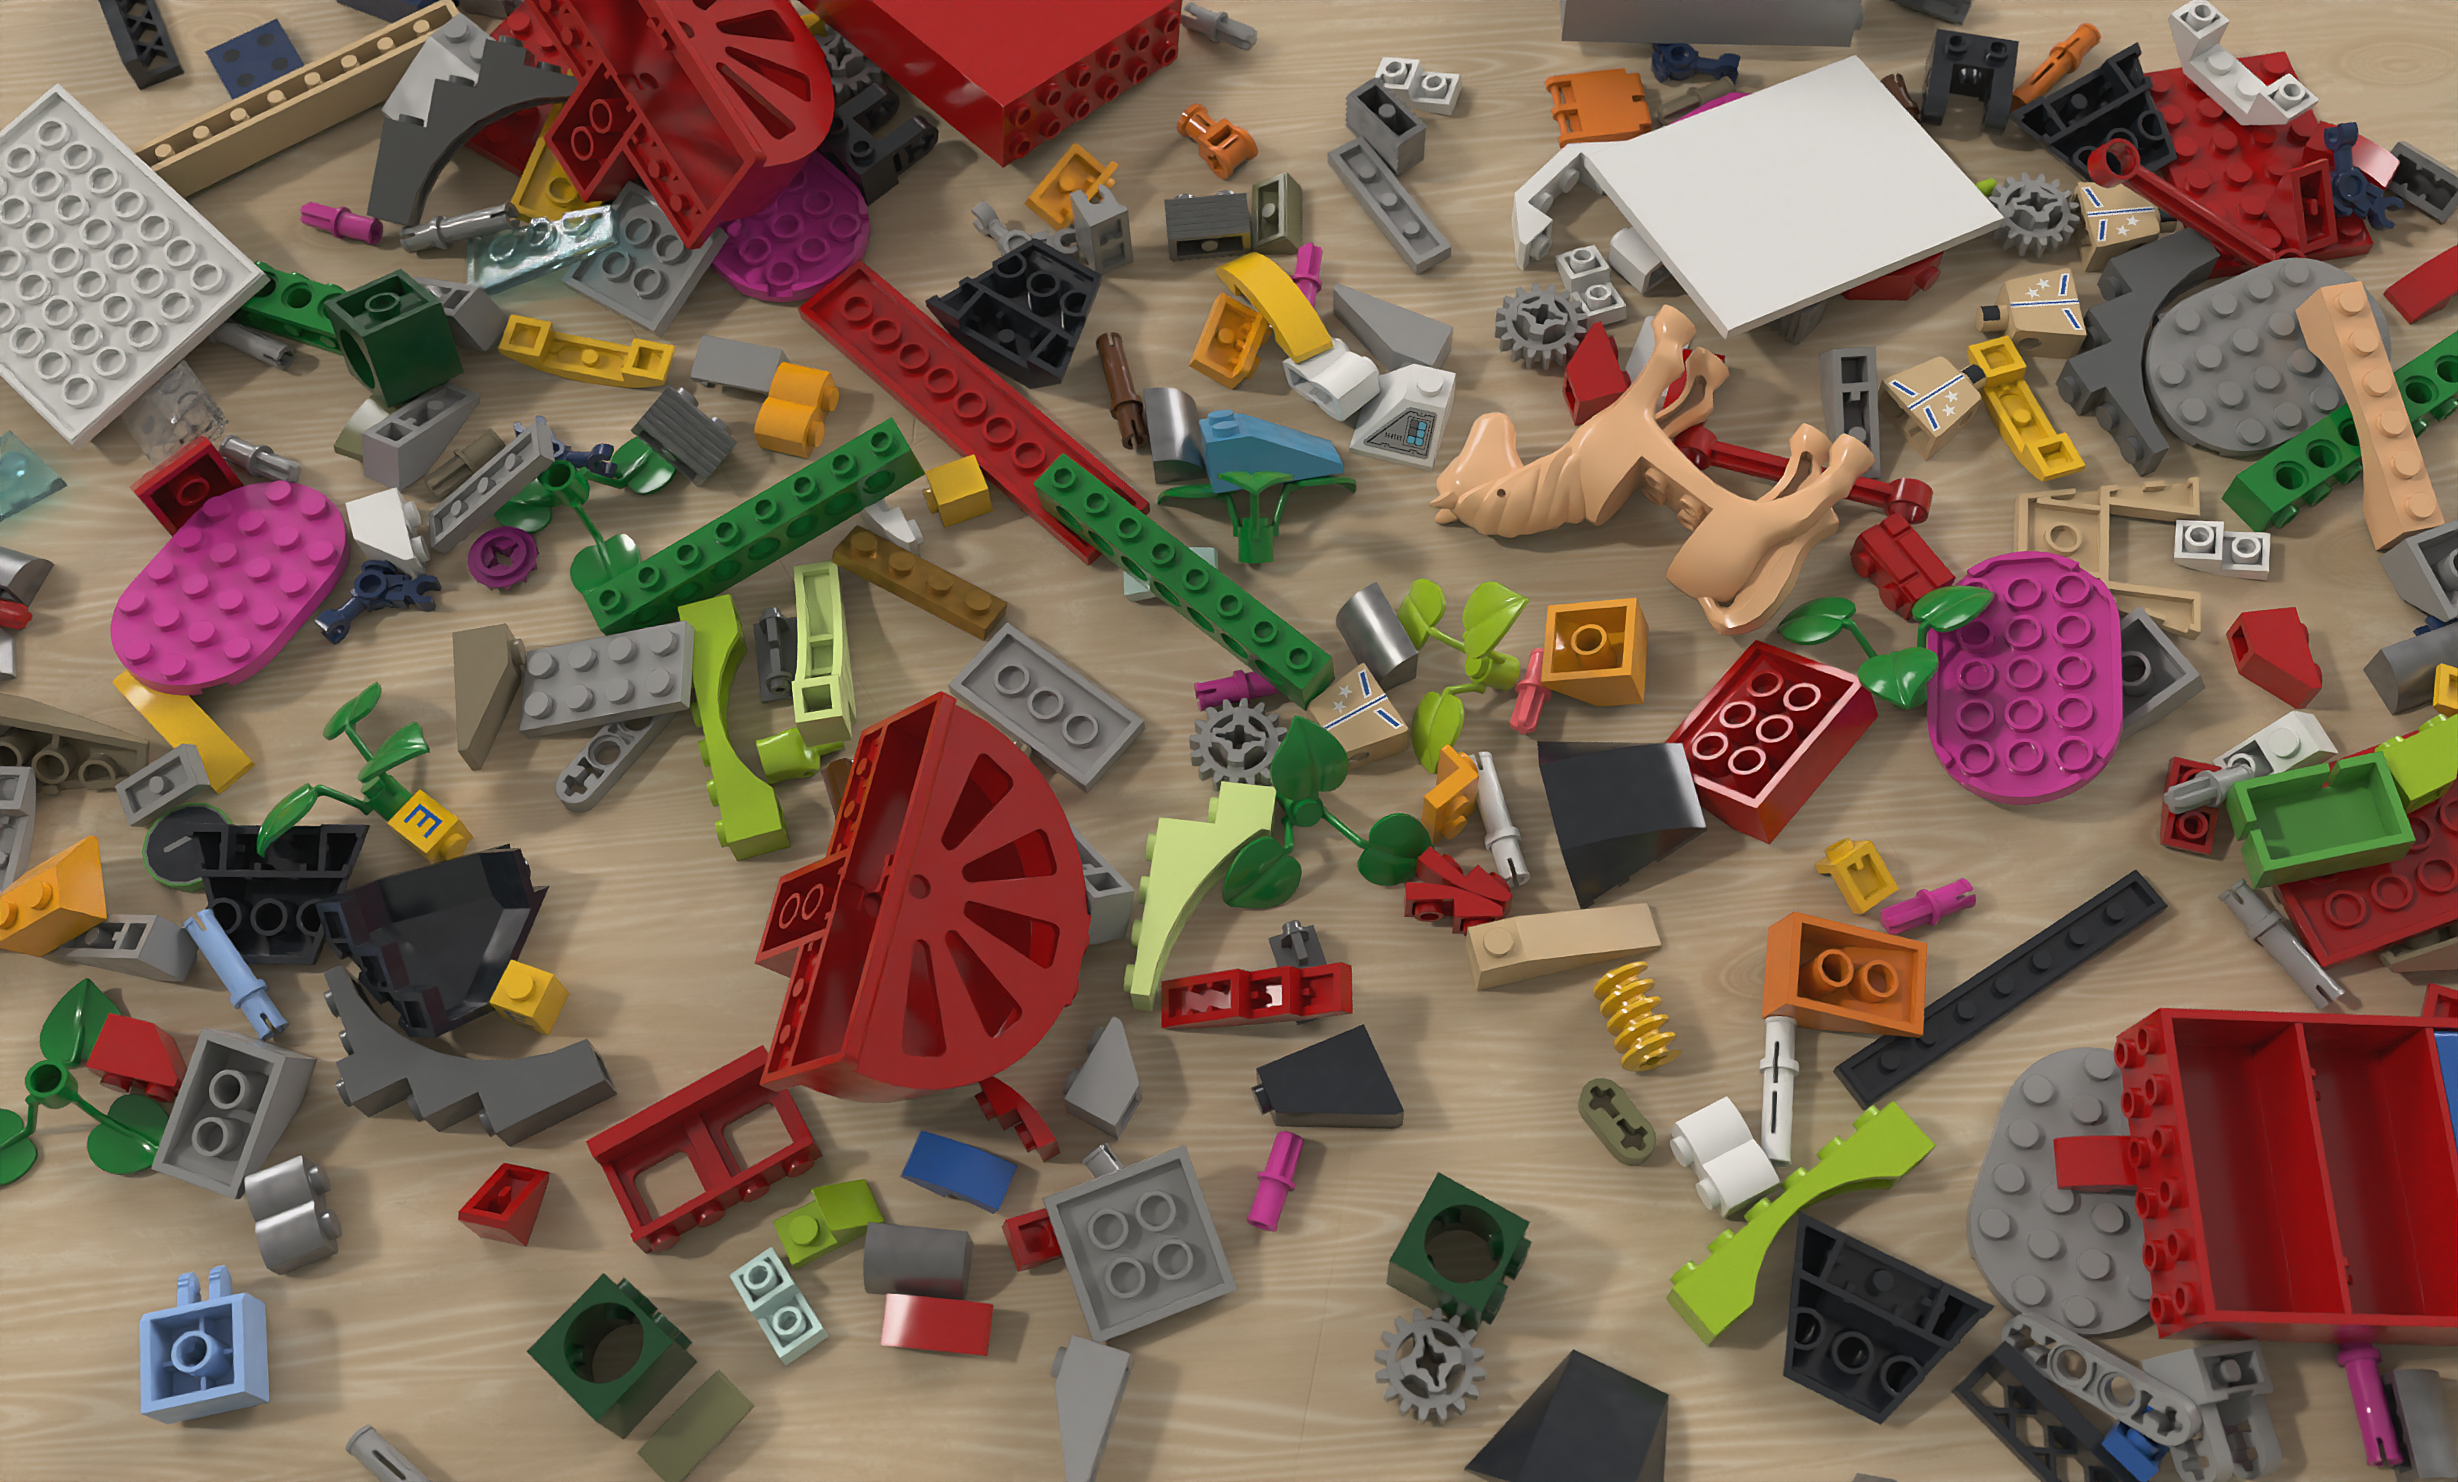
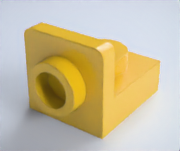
M1850 838L1841 839L1824 850L1826 857L1814 864L1819 874L1830 873L1854 914L1865 913L1899 889L1871 840L1851 841Z

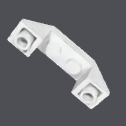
M2192 0L2170 13L2168 21L2183 73L2241 125H2286L2317 105L2319 99L2290 73L2267 87L2222 47L2219 42L2230 20L2207 0Z
M1625 141L1567 144L1515 192L1512 227L1517 267L1524 270L1533 260H1541L1549 251L1552 245V239L1550 238L1553 220L1545 214L1557 196L1562 192H1569L1578 180L1601 196L1605 193L1584 167L1586 156Z

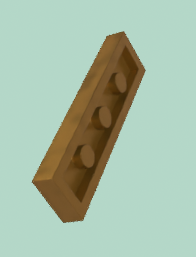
M856 525L833 550L832 562L982 641L986 639L1006 614L1008 602L859 525Z

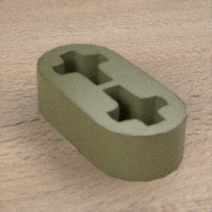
M1596 1078L1589 1081L1583 1087L1578 1101V1111L1582 1119L1620 1163L1628 1166H1637L1646 1162L1656 1144V1134L1652 1125L1615 1082L1606 1078ZM1593 1093L1600 1098L1608 1095L1612 1099L1608 1108L1615 1117L1614 1119L1602 1107L1595 1111L1590 1107L1593 1101ZM1620 1124L1629 1135L1634 1136L1639 1133L1643 1136L1640 1144L1641 1151H1638L1634 1146L1629 1147L1627 1150L1622 1146L1625 1135L1619 1128Z

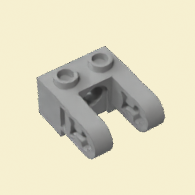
M2257 1339L2195 1347L2141 1360L2145 1373L2188 1396L2200 1410L2202 1438L2188 1440L2177 1446H2169L2176 1470L2184 1482H2228L2232 1473L2242 1479L2252 1480L2271 1476L2278 1471L2282 1462V1453L2263 1395L2273 1393L2274 1389ZM2174 1408L2161 1412L2169 1418L2168 1427L2171 1430L2183 1426L2176 1420L2177 1411ZM2250 1424V1430L2239 1432L2237 1425ZM2255 1447L2259 1458L2249 1460L2246 1449ZM2207 1456L2210 1467L2201 1469L2198 1458Z

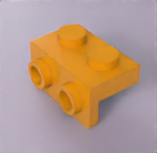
M1074 142L1024 204L1056 231L1068 228L1071 224L1074 225L1070 193L1081 190L1088 196L1089 202L1094 196L1102 201L1103 198L1100 197L1098 186L1102 184L1111 190L1116 183L1111 178V175L1119 165L1112 160L1105 168Z
M1222 292L1214 301L1188 366L1232 390L1244 378L1250 380L1255 374L1261 358L1256 354L1259 347H1262L1269 339L1273 327L1260 312L1249 308Z
M1449 744L1440 750L1436 787L1427 793L1423 800L1421 823L1427 829L1433 846L1444 837L1450 840L1458 835L1466 826V819L1474 813L1479 780L1477 766L1467 754L1463 752L1457 753Z

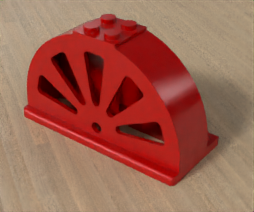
M525 0L579 82L543 137L585 203L615 200L628 180L634 183L640 176L688 250L701 248L720 222L746 218L762 212L771 206L804 167L830 130L834 115V91L830 73L825 62L827 56L790 0Z
M939 691L862 730L825 858L781 876L779 879L755 964L790 978L760 1081V1085L778 1092L802 1085L839 1099L863 1103H892L912 1100L969 1085L1004 1071L1023 1058L1046 1035L1063 1008L1072 1005V1001L1078 993L1080 984L1078 975L1083 955L1087 951L1090 942L1088 932L1092 916L1087 914L1086 885L1082 862L1067 817L1053 790L1025 753L990 723L956 705L957 698L943 691Z

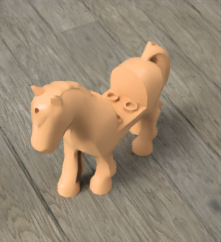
M1665 304L1651 322L1655 347L1643 370L1630 387L1612 405L1581 425L1563 447L1523 467L1517 453L1516 427L1507 414L1501 412L1481 415L1474 421L1460 455L1437 478L1436 487L1439 496L1429 503L1431 507L1441 509L1434 519L1436 523L1447 524L1459 519L1462 523L1473 527L1479 534L1486 536L1497 534L1508 538L1557 529L1567 522L1577 524L1582 522L1583 519L1595 526H1600L1609 520L1635 490L1641 486L1642 493L1648 500L1660 507L1663 504L1677 513L1678 521L1693 532L1675 556L1665 577L1677 590L1701 604L1708 621L1718 634L1735 636L1757 630L1774 617L1793 590L1802 565L1811 549L1820 541L1834 535L1838 531L1839 518L1832 506L1839 500L1848 497L1856 480L1865 474L1876 461L1874 454L1868 447L1855 437L1844 433L1839 435L1835 442L1832 443L1817 428L1803 423L1799 425L1789 439L1791 458L1784 475L1772 490L1757 501L1739 497L1714 483L1673 444L1671 439L1692 425L1707 420L1713 412V391L1720 387L1730 374L1727 366L1719 357L1709 350L1698 346L1685 361L1687 381L1683 392L1669 407L1655 414L1656 403L1662 393L1684 373L1685 366L1682 348L1697 333L1694 324L1685 314L1675 307ZM1829 460L1828 468L1822 473L1821 466ZM1724 605H1731L1730 607H1720Z

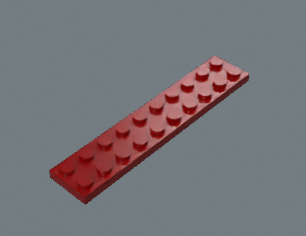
M861 259L798 308L802 320L962 458L974 454L982 475L1088 567L1102 553L1043 509L1033 484L1062 453L1074 460L1143 514L1147 515L1150 513V503Z

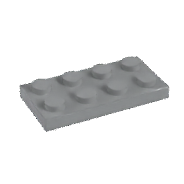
M685 620L527 651L519 731L528 738L690 709L695 628Z
M1008 622L948 684L952 695L1013 740L1028 745L1032 748V754L1085 793H1088L1145 730L1144 720Z

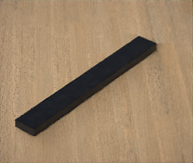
M2135 869L1924 1008L1923 1036L1916 1038L1883 1035L1836 1066L1833 1071L1862 1110H1866L2164 912L2168 905Z

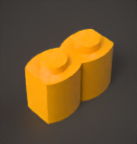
M782 362L773 377L769 395L760 409L754 428V434L760 448L808 459L814 447H820L825 434L823 421L829 411L833 412L839 399L838 387H835L830 372Z

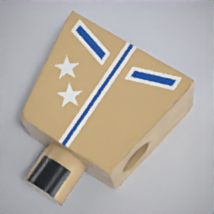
M2080 182L2077 183L2069 201L2079 203L2080 206L2076 213L2080 220L2073 234L2084 272L2105 269L2109 259L2158 240L2160 233L2174 232L2177 226V219L2160 208H2153L2152 203L2122 184L2113 188H2103L2096 183Z
M2071 268L2010 279L2003 283L1995 305L1978 306L1976 310L1975 322L1978 332L2000 331L2001 337L2008 335L2020 356L2067 360L2077 355L2087 336Z
M1938 356L1883 379L1878 390V410L1927 461L1974 418L1982 400L1981 394L1977 390L1986 385V375L1976 364H1971L1958 371L1946 357Z
M1364 662L1313 699L1307 706V719L1327 729L1345 749L1349 761L1348 771L1408 749L1409 728Z

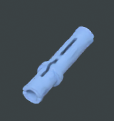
M205 909L196 913L205 925L206 931L202 930L192 916L188 918L183 924L184 929L191 935L231 993L229 1001L235 1009H242L257 1032L259 1039L266 1041L275 1037L265 1022L266 1018L270 1020L279 1033L284 1031L288 1027L289 1022L284 1019L266 992L269 987L263 979H256L214 917L212 910Z

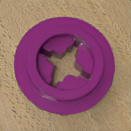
M504 526L491 529L482 534L470 548L467 562L469 571L477 583L485 585L491 591L496 587H503L510 591L512 584L519 581L526 583L529 572L537 570L536 559L540 553L535 541L527 532L520 528ZM498 551L501 555L504 554L506 557H510L513 565L509 567L502 563L499 564L495 552Z

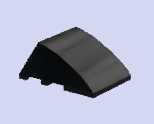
M2138 42L2106 59L2096 70L2046 98L2043 95L2013 111L2008 116L2009 119L2041 143L2083 182L2095 183L2091 179L2087 168L2090 154L2098 147L2116 138H2122L2131 142L2139 153L2140 165L2153 173L2177 159L2161 111L2156 110L2149 91L2153 84L2150 76H2144L2138 58L2142 54ZM2107 151L2106 162L2108 167L2115 174L2121 175L2120 161L2113 153Z
M1033 238L993 261V268L974 279L967 276L958 281L959 287L941 298L936 294L925 300L927 308L948 333L979 360L1028 389H1035L1062 383L1101 285L1102 275L1039 239Z
M1537 741L1539 767L1556 834L1581 910L1593 905L1594 899L1614 886L1618 885L1620 887L1630 881L1629 877L1653 861H1661L1707 831L1682 743Z
M183 823L186 836L192 839L198 864L194 865L197 877L202 878L208 901V906L205 909L212 910L214 917L245 963L316 965L322 952L326 935L315 903L345 891L370 825L321 824V826H293L267 847L263 858L257 852V838L261 825Z
M1799 1211L1783 1376L1881 1425L1924 1381L1925 1376L1947 1353L1952 1351L1973 1326L1995 1306Z
M1573 1349L1464 1470L1488 1482H1664L1669 1394Z

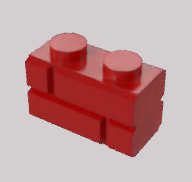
M1900 512L1894 513L1882 520L1880 524H1875L1860 533L1850 553L1852 565L1858 575L1862 578L1869 577L1879 589V596L1884 606L1890 611H1897L1906 621L1913 617L1912 608L1921 597L1933 590L1952 586L1956 579Z

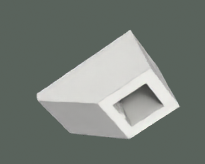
M397 487L345 503L353 537L369 560H387L397 569L398 573L410 575L412 579L427 575L424 562L431 560L430 553L423 537L417 535L416 527L421 526L422 522L413 501L406 502Z
M2293 710L2213 760V763L2216 766L2222 767V769L2231 767L2236 763L2247 764L2252 769L2255 778L2322 764L2339 753L2314 714Z

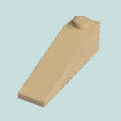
M1648 903L1511 917L1468 927L1465 942V951L1477 991L1661 948Z

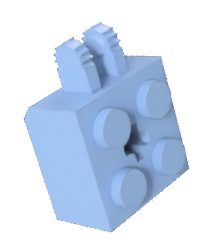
M226 1265L210 1269L208 1278L209 1300L201 1302L200 1283L196 1274L189 1272L178 1276L177 1307L143 1314L139 1322L141 1414L168 1425L269 1403L266 1303L246 1292L232 1295L231 1276Z

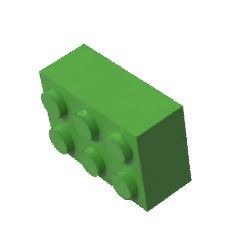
M2383 751L2337 760L2332 771H2330L2328 763L2233 782L2224 802L2237 841L2245 840L2241 853L2254 890L2402 860L2416 841ZM2326 781L2328 787L2322 788L2324 782Z

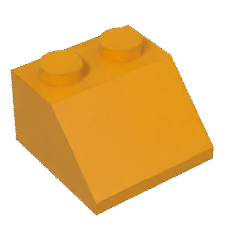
M1637 598L1548 605L1541 673L1543 687L1598 707L1644 704L1649 626Z
M90 835L20 876L0 894L1 949L42 957L107 920L98 837Z

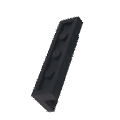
M98 0L122 63L140 90L185 73L156 0ZM136 3L147 6L140 17L129 15ZM146 29L157 32L151 43L139 41ZM156 56L170 60V63L149 70V66Z
M2006 1340L1993 1349L1951 1391L2041 1482H2062L2057 1477L2055 1457L2074 1458L2084 1469L2085 1482H2095V1480L2097 1482H2140L2101 1444L2104 1436ZM1988 1373L2003 1388L2005 1408L1987 1407L1970 1389ZM2014 1399H2015L2024 1409L2014 1408ZM1997 1416H2005L2006 1425ZM2015 1417L2034 1418L2043 1427L2044 1447H2028L2016 1436ZM2054 1439H2055L2064 1449L2055 1448ZM2037 1456H2045L2046 1465Z

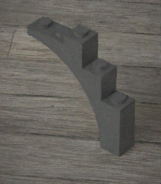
M502 35L499 37V42L486 39L476 88L474 87L475 81L461 76L450 75L449 81L435 78L426 127H424L425 120L405 114H399L398 121L384 118L366 215L408 227L419 225L426 200L441 171L463 145L487 126L515 112L545 104L566 103L579 82L573 76L561 74L562 67L538 61L537 67H533L535 55L527 48H524L525 42Z
M2186 228L2109 259L2097 283L2102 297L2107 302L2088 309L2083 319L2087 336L2081 346L2087 352L2067 359L2055 383L2061 398L2071 405L2078 416L2091 411L2095 412L2100 426L2110 433L2120 447L2124 460L2132 464L2140 477L2156 471L2169 449L2168 444L2152 418L2143 390L2141 357L2145 333L2150 323L2162 309L2180 294L2208 279L2220 257V254L2210 241L2191 228Z
M342 964L324 972L330 989L324 992V997L332 1014L336 1018L340 1016L345 1030L339 1032V1037L349 1055L336 1062L342 1078L336 1081V1086L346 1106L351 1107L354 1105L368 1118L406 1099L417 1121L425 1120L438 1132L478 1113L487 1134L490 1137L497 1135L511 1147L617 1095L600 1053L588 1039L551 1053L515 1060H473L438 1053L406 1039L389 1027L373 1009L359 980Z

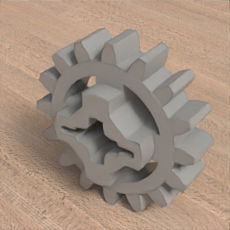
M828 28V36L825 38L817 34L814 35V38L827 56L825 62L830 73L834 97H838L840 105L845 103L846 97L854 98L873 83H884L882 74L886 72L841 35L835 33L832 28Z
M2022 173L2019 182L2009 176L2005 179L2003 186L1996 185L1994 187L1992 195L1988 199L2004 217L2000 228L1993 230L1991 238L1993 240L2000 238L2006 240L2003 246L2005 250L2010 249L2013 245L2019 247V256H2024L2027 249L2033 250L2037 258L2042 256L2045 248L2055 254L2058 252L2061 244L2067 245L2078 225L2080 217L2076 216V213L2080 207L2079 203L2069 202L2073 194L2071 190L2063 192L2058 190L2059 180H2055L2051 184L2045 183L2044 174H2039L2036 180H2030L2027 173Z
M1533 283L1532 290L1528 293L1521 287L1516 288L1515 299L1505 296L1503 298V307L1497 308L1494 336L1500 339V351L1512 350L1511 361L1515 363L1519 359L1524 358L1526 359V368L1531 369L1535 362H1541L1543 369L1548 370L1552 360H1555L1560 366L1565 365L1567 354L1573 356L1579 344H1581L1586 336L1587 314L1580 313L1582 303L1580 301L1570 303V291L1568 290L1560 295L1556 294L1554 284H1550L1546 291H1540L1539 285Z
M1247 698L1241 699L1239 707H1232L1228 699L1223 700V711L1217 712L1212 707H1208L1206 709L1208 722L1196 719L1195 732L1197 734L1190 735L1189 738L1190 749L1194 750L1190 753L1192 766H1200L1198 769L1200 780L1205 781L1213 777V790L1216 792L1220 790L1221 781L1255 785V783L1260 781L1263 785L1270 787L1272 785L1270 779L1271 762L1275 752L1287 735L1286 727H1278L1279 715L1273 713L1266 717L1265 704L1262 702L1254 710L1248 708ZM1242 744V749H1236V746ZM1217 762H1222L1226 768L1222 767Z
M1420 1308L1414 1309L1412 1323L1408 1324L1400 1316L1395 1319L1394 1324L1398 1332L1396 1335L1386 1331L1382 1333L1381 1341L1389 1349L1375 1351L1374 1361L1381 1365H1386V1368L1375 1373L1376 1383H1389L1390 1385L1383 1396L1386 1403L1396 1398L1402 1401L1399 1410L1400 1416L1404 1417L1412 1408L1418 1411L1419 1424H1424L1428 1417V1412H1435L1437 1419L1442 1424L1446 1423L1447 1409L1451 1407L1460 1416L1465 1413L1466 1406L1462 1399L1464 1396L1477 1400L1480 1391L1471 1381H1482L1485 1379L1486 1370L1474 1364L1484 1358L1485 1350L1484 1348L1471 1349L1470 1344L1476 1337V1331L1471 1329L1461 1333L1458 1330L1461 1320L1460 1316L1455 1315L1449 1323L1442 1321L1441 1308H1435L1432 1319H1424ZM1434 1333L1446 1337L1455 1346L1447 1347L1435 1339ZM1413 1337L1414 1349L1410 1356L1400 1358V1361L1395 1362L1396 1355L1401 1346ZM1425 1347L1427 1355H1430L1433 1363H1442L1438 1367L1435 1385L1433 1377L1429 1376L1426 1368L1418 1369L1422 1363ZM1464 1370V1377L1461 1383L1448 1395L1446 1381L1449 1376ZM1413 1384L1425 1392L1427 1399L1412 1394L1404 1385Z

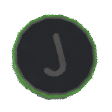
M186 803L172 808L159 817L147 832L142 849L144 865L153 878L162 886L169 889H180L182 892H195L204 888L202 878L197 877L194 867L198 862L192 839L186 836L183 823L234 824L221 809L207 803Z

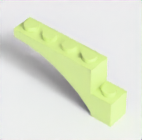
M832 560L793 566L798 652L795 681L791 682L796 725L806 747L852 740L851 724L857 723L840 567L834 564Z
M1221 781L1219 798H1210L1208 823L1159 817L1157 833L1148 834L1146 860L1152 861L1150 876L1141 877L1138 897L1139 904H1145L1143 919L1134 920L1131 937V947L1138 948L1135 964H1127L1124 978V992L1131 994L1133 1009L1153 1010L1159 980L1170 951L1185 923L1204 897L1228 873L1240 851L1255 839L1264 836L1273 837L1277 811V791L1274 787Z

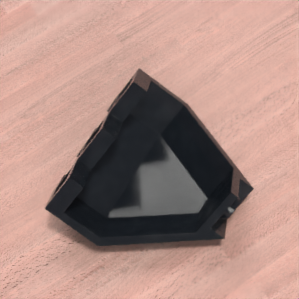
M505 844L377 878L316 902L315 905L330 949L340 960L347 957L353 960L362 970L359 972L358 980L380 1004L389 1001L402 1015L399 1017L398 1025L409 1037L437 1038L496 1010L489 1001L510 960L518 961L549 886H532L530 866L523 857L521 848H511L510 844Z

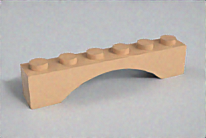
M2362 281L2320 287L2295 311L2308 350L2316 355L2333 374L2344 393L2352 413L2363 462L2364 492L2362 511L2375 550L2394 548L2404 539L2441 526L2445 522Z

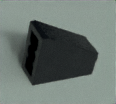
M1364 1024L1256 1068L1258 1085L1251 1087L1254 1099L1262 1115L1270 1112L1276 1126L1394 1129L1403 1125L1404 1109Z

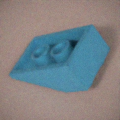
M1232 410L1214 411L1208 414L1207 419L1199 420L1205 468L1214 494L1243 489L1225 480L1217 479V473L1228 471H1247L1250 473L1262 470L1279 471L1294 475V480L1291 481L1345 473L1344 464L1330 440L1243 413L1234 414Z

